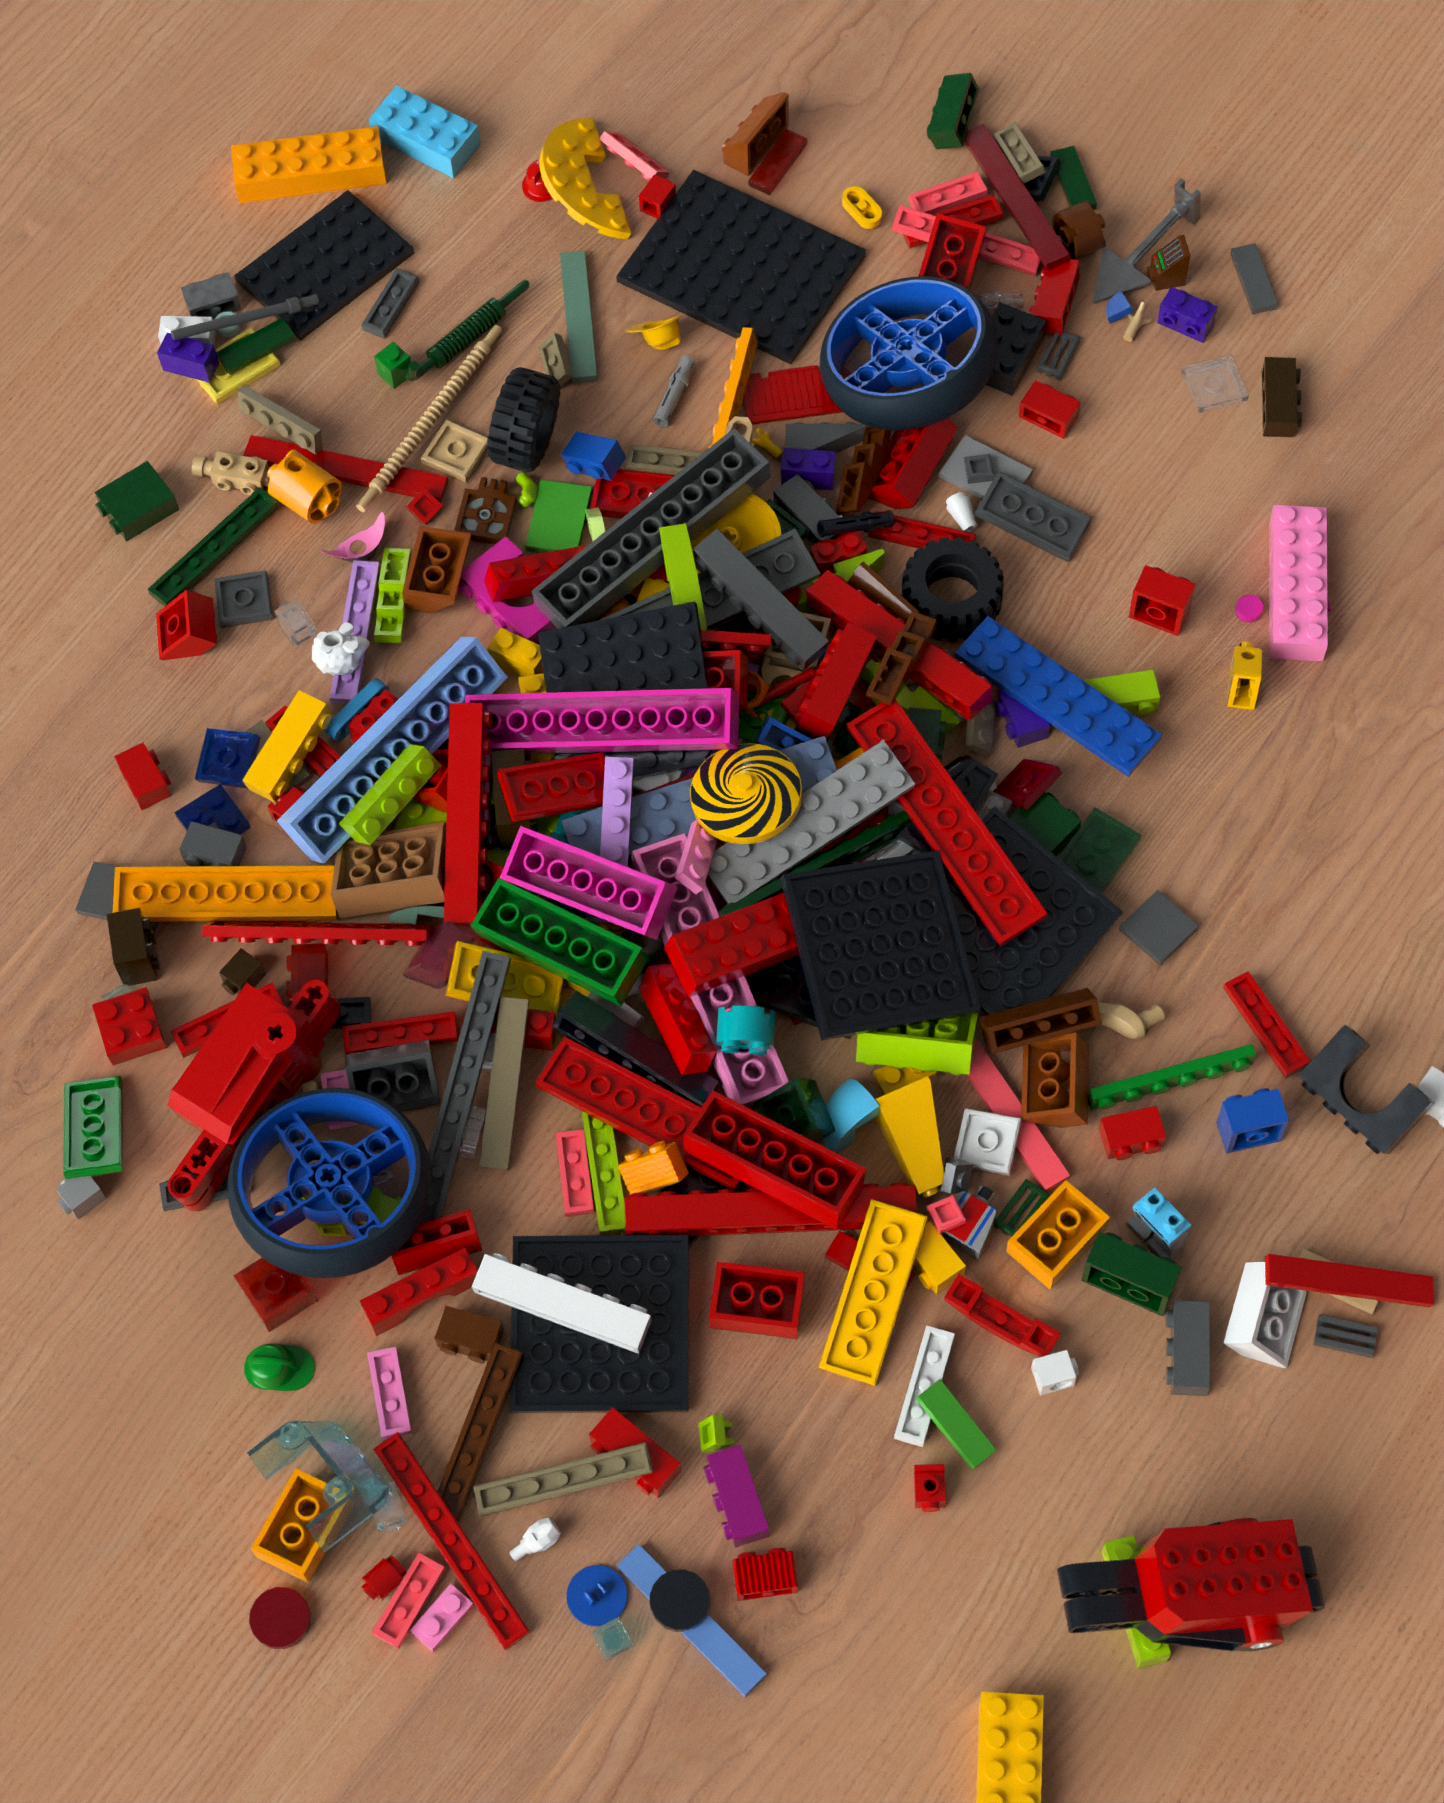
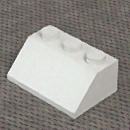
M1246 1262L1224 1344L1241 1356L1277 1367L1287 1368L1307 1291L1265 1285V1262Z

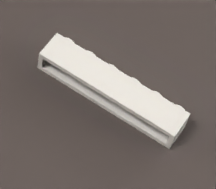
M494 1253L493 1257L484 1255L472 1284L474 1293L639 1354L651 1324V1316L646 1314L647 1309L635 1304H631L630 1307L621 1305L618 1298L608 1294H603L602 1297L594 1295L591 1288L581 1284H576L575 1287L564 1283L565 1279L551 1273L547 1277L537 1273L536 1268L521 1263L520 1267L509 1263V1258Z

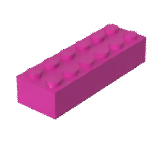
M522 826L518 830L500 876L503 880L656 940L678 888L665 881Z

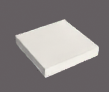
M965 1108L954 1158L973 1163V1169L1010 1176L1022 1123L1021 1118Z

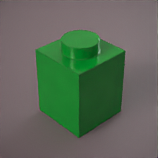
M393 341L377 353L374 359L377 374L395 389L406 380L405 373L411 359Z

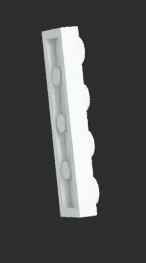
M926 1325L894 1439L923 1447L931 1418L915 1398L937 1380L941 1379L942 1381L955 1333Z

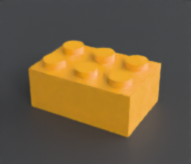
M1065 1180L1008 1240L1006 1253L1051 1290L1095 1243L1099 1231L1104 1233L1107 1230L1110 1216Z
M295 1468L251 1547L254 1555L309 1583L353 1504L349 1494Z

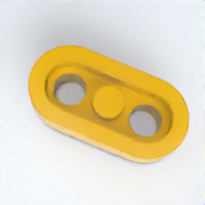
M851 186L844 190L842 205L856 222L866 229H873L879 226L882 221V209L870 195L858 186Z

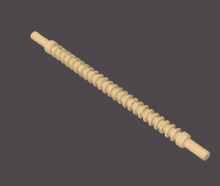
M494 325L482 341L477 342L474 350H471L470 355H467V360L462 362L463 365L459 366V370L455 371V375L451 376V380H448L447 385L443 387V390L432 401V406H428V411L424 412V416H421L420 421L416 422V426L412 427V431L404 438V442H401L400 447L396 448V452L392 453L388 463H385L384 468L380 469V473L376 474V478L372 479L369 484V490L356 505L358 510L365 512L376 496L381 495L385 491L386 486L390 484V480L394 479V475H397L398 470L406 463V459L410 458V454H413L414 449H417L418 444L426 437L425 433H429V428H433V423L438 421L437 418H440L441 413L445 412V408L449 407V403L453 401V398L461 391V387H464L465 382H468L469 377L473 375L472 372L476 371V367H479L480 362H483L484 357H487L490 353L491 345L502 332L500 326Z

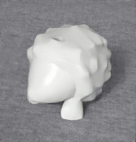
M344 622L339 630L319 632L317 637L314 638L312 661L323 674L330 673L333 676L336 674L343 676L346 673H353L359 666L361 656L370 646V642L366 638L351 634L354 630L351 623Z

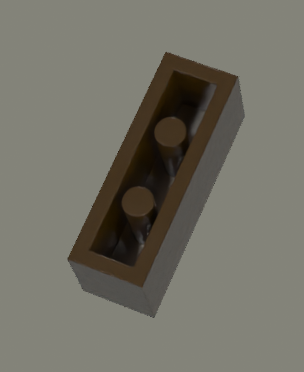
M1264 358L1262 367L1263 436L1294 437L1296 428L1301 427L1302 412L1297 411V405L1301 404V390H1297V384H1300L1301 369L1296 368V358Z

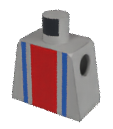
M980 1186L975 1196L966 1191H961L955 1197L966 1219V1223L941 1233L947 1243L978 1261L981 1258L997 1216V1210L990 1206L995 1193L986 1186Z

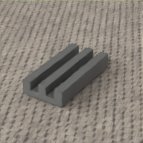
M1065 331L1063 335L1054 333L1037 366L1036 372L1040 374L1045 372L1048 377H1051V375L1056 376L1055 379L1060 381L1080 342V337ZM1059 338H1064L1050 366H1047L1046 363ZM1069 340H1071L1072 343L1059 368L1055 369Z
M1319 1314L1313 1345L1372 1358L1378 1327ZM1323 1325L1369 1335V1337L1323 1327ZM1321 1334L1368 1344V1347L1365 1348L1321 1338Z

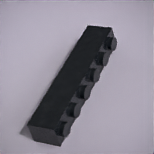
M578 991L561 1008L553 1025V1029L570 1040L699 1107L703 1106L712 1090L715 1091L719 1081L705 1072L681 1076L669 1049Z

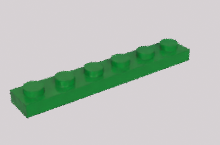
M1253 1044L1091 1088L1089 1089L1088 1103L1091 1110L1096 1108L1105 1110L1113 1107L1117 1102L1124 1100L1134 1102L1141 1099L1143 1095L1150 1093L1155 1095L1162 1094L1171 1087L1178 1085L1188 1087L1203 1078H1208L1209 1080L1216 1079L1225 1072L1232 1070L1242 1072L1253 1065L1256 1052Z

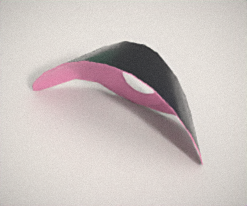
M381 512L374 525L352 535L336 549L330 552L320 551L353 563V560L369 561L374 557L383 536L385 527L384 513ZM355 541H363L366 544V550L362 554H353L350 551L351 544Z

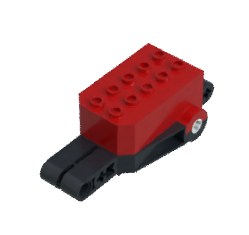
M1240 1518L1205 1526L1165 1528L1134 1551L1130 1559L1075 1563L1057 1569L1062 1598L1071 1599L1063 1604L1069 1633L1136 1628L1153 1643L1248 1652L1269 1649L1284 1642L1283 1629L1307 1614L1325 1609L1320 1582L1318 1579H1310L1318 1575L1312 1547L1298 1546L1293 1519L1258 1522L1254 1518Z

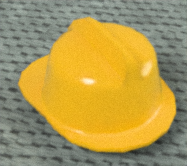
M682 315L665 320L636 324L626 328L625 331L629 333L641 332L651 347L665 350L681 342L678 319Z

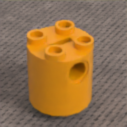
M296 450L289 451L279 464H273L267 474L270 478L268 494L310 523H319L333 514L338 508L342 491L341 481Z

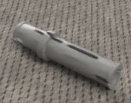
M681 356L675 372L669 377V386L653 417L654 423L658 426H668L682 392L689 385L691 372L696 365V362L690 356Z

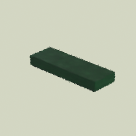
M1070 146L1050 151V157H1058L1061 163L1056 174L1069 207L1088 200L1092 209H1096L1097 202L1075 147Z
M282 317L216 353L224 368L231 375L294 342L296 337Z

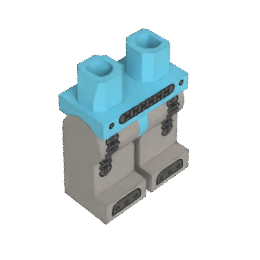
M1154 1187L1133 1205L1134 1214L1126 1222V1226L1143 1243L1153 1236L1147 1242L1146 1247L1155 1256L1160 1258L1165 1256L1172 1259L1185 1248L1191 1224Z

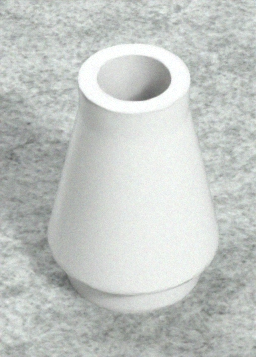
M959 492L946 500L947 511L962 528V531L971 532L978 527L969 496H966L964 492Z

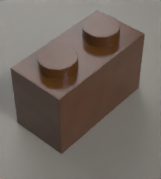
M445 1306L435 1335V1341L440 1351L446 1354L457 1355V1353L468 1355V1358L474 1362L485 1363V1360H489L495 1342L500 1344L504 1328L500 1320Z

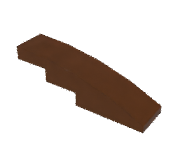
M873 427L865 428L863 444L855 446L852 464L844 465L836 514L842 515L860 511L879 476L892 430Z
M911 611L903 630H899L892 647L887 648L866 692V697L888 705L893 704L925 651L937 627L936 619Z

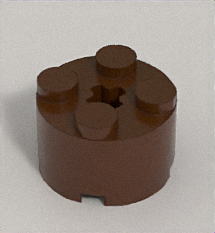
M1088 200L1053 215V230L1057 236H1060L1062 244L1070 255V259H1079L1106 247L1102 231L1105 228L1104 219L1101 214L1094 212Z

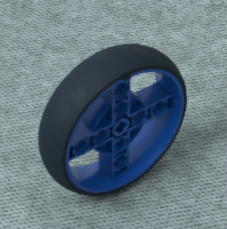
M926 276L889 281L871 288L853 299L832 321L823 339L820 353V371L823 385L838 408L853 420L864 425L883 430H910L929 426L947 419L962 410L985 387L993 372L997 358V329L984 303L970 290L953 281ZM931 314L924 320L906 319L894 322V320L912 315ZM972 327L977 331L973 346L963 361L955 368L946 361V346ZM862 339H865L872 345L871 360L847 378H842L843 366L856 345ZM921 383L924 385V387L906 392L885 393L893 386L911 387Z
M327 1088L312 1090L278 1103L259 1117L247 1130L234 1153L228 1175L229 1207L236 1227L245 1241L257 1254L271 1264L287 1272L311 1278L349 1276L368 1270L387 1260L413 1235L426 1212L430 1199L432 1185L431 1162L423 1139L413 1123L402 1112L385 1100L372 1094L352 1089ZM345 1121L364 1124L377 1129V1131L352 1146L335 1140L319 1142L308 1127L325 1122ZM297 1140H303L300 1143H294ZM280 1142L293 1159L287 1175L286 1188L253 1208L251 1186L255 1173L266 1155ZM378 1149H383L380 1153H374ZM406 1156L410 1172L407 1190L394 1212L381 1223L367 1205L372 1193L373 1176ZM313 1160H319L317 1163L310 1164ZM353 1165H359L357 1168H350ZM304 1196H310L308 1199L301 1200ZM344 1201H351L346 1205H341ZM280 1211H285L282 1215H275ZM308 1219L321 1224L341 1222L353 1240L339 1244L318 1246L296 1243L280 1237V1235ZM361 1221L367 1222L366 1224L361 1226L356 1225Z

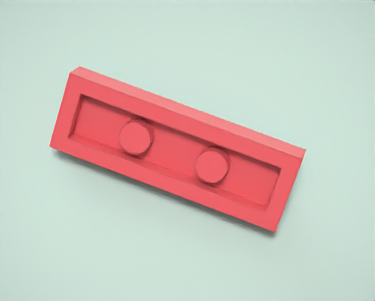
M613 131L603 132L600 140L607 145V150L622 156L624 163L640 170L642 177L649 181L654 174L661 178L668 177L670 172L620 133Z
M974 172L909 195V203L912 209L933 214L986 197L988 190L979 173Z
M584 1129L557 1132L555 1134L565 1216L593 1214L594 1206Z
M418 1552L374 1627L372 1635L400 1649L446 1570L445 1567Z

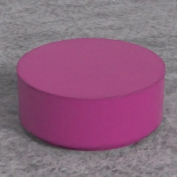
M1244 595L1238 599L1235 613L1244 622H1255L1261 617L1263 603L1254 595Z

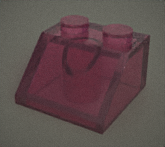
M446 921L432 929V937L420 945L403 976L436 989L448 985L456 942L473 944L475 941L473 937L450 921Z

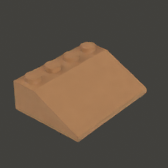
M439 822L385 831L371 845L357 843L350 837L337 850L330 893L340 919L444 902L445 823Z

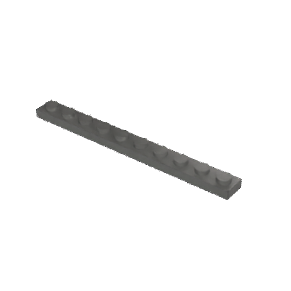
M483 951L428 1151L432 1169V1185L428 1206L420 1224L443 1217L498 1012L500 997H502L511 963L509 956Z

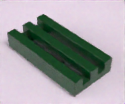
M1025 1179L996 1218L993 1227L1001 1229L1002 1233L1012 1237L1050 1197V1194L1028 1179ZM1028 1188L1032 1190L1009 1223L1005 1224L1003 1221ZM1037 1195L1041 1196L1017 1230H1014L1013 1227Z

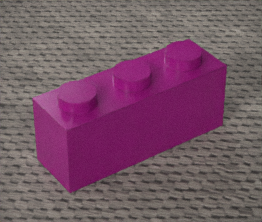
M741 1445L707 1455L708 1465L704 1466L703 1469L708 1484L714 1483L717 1492L712 1495L717 1512L723 1511L726 1522L721 1523L726 1540L732 1539L736 1548L769 1537V1528Z

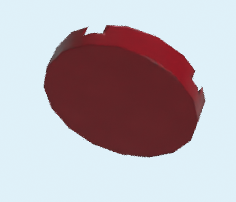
M275 1587L264 1591L254 1601L249 1616V1624L253 1635L261 1644L271 1649H287L296 1645L307 1633L311 1620V1613L306 1600L299 1592L288 1587Z

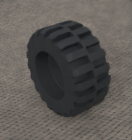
M524 367L513 369L510 375L507 376L496 401L487 440V453L494 463L526 473L536 470V467L540 465V461L545 455L554 431L553 428L560 404L561 392L559 390L561 387L559 381L554 376Z
M949 537L940 538V542L937 543L933 540L926 543L925 549L922 547L918 548L914 552V557H910L906 563V569L903 571L902 597L915 607L919 614L937 620L933 639L942 641V638H947L949 642H957L958 638H963L965 641L987 616L996 621V616L1000 613L1004 589L1003 571L999 568L1000 563L997 558L991 557V552L986 547L979 548V543L975 541L965 542L964 538L956 537V540H949ZM956 577L969 582L977 592L964 601L948 602L937 598L930 592L928 587L939 579Z

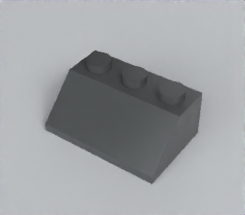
M429 1039L345 1055V1068L350 1089L379 1097L399 1111L440 1104Z

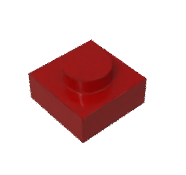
M423 488L406 506V509L425 526L443 505Z

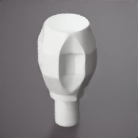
M550 1517L538 1520L527 1529L523 1539L520 1541L521 1544L509 1553L513 1560L517 1562L527 1553L530 1555L544 1551L558 1540L561 1531Z

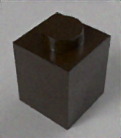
M240 948L220 970L219 974L223 981V988L230 994L235 995L240 993L246 983L255 988L266 975V972L259 960Z

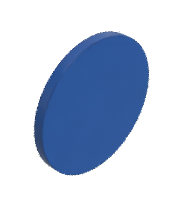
M601 1565L586 1567L576 1573L568 1585L566 1594L568 1608L572 1615L585 1625L593 1627L608 1625L615 1621L625 1609L627 1603L626 1585L621 1576L609 1567Z

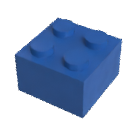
M1264 1088L1255 1091L1253 1095L1245 1097L1233 1095L1228 1097L1222 1103L1216 1124L1225 1152L1228 1154L1282 1141L1289 1118L1279 1089L1270 1091V1089Z

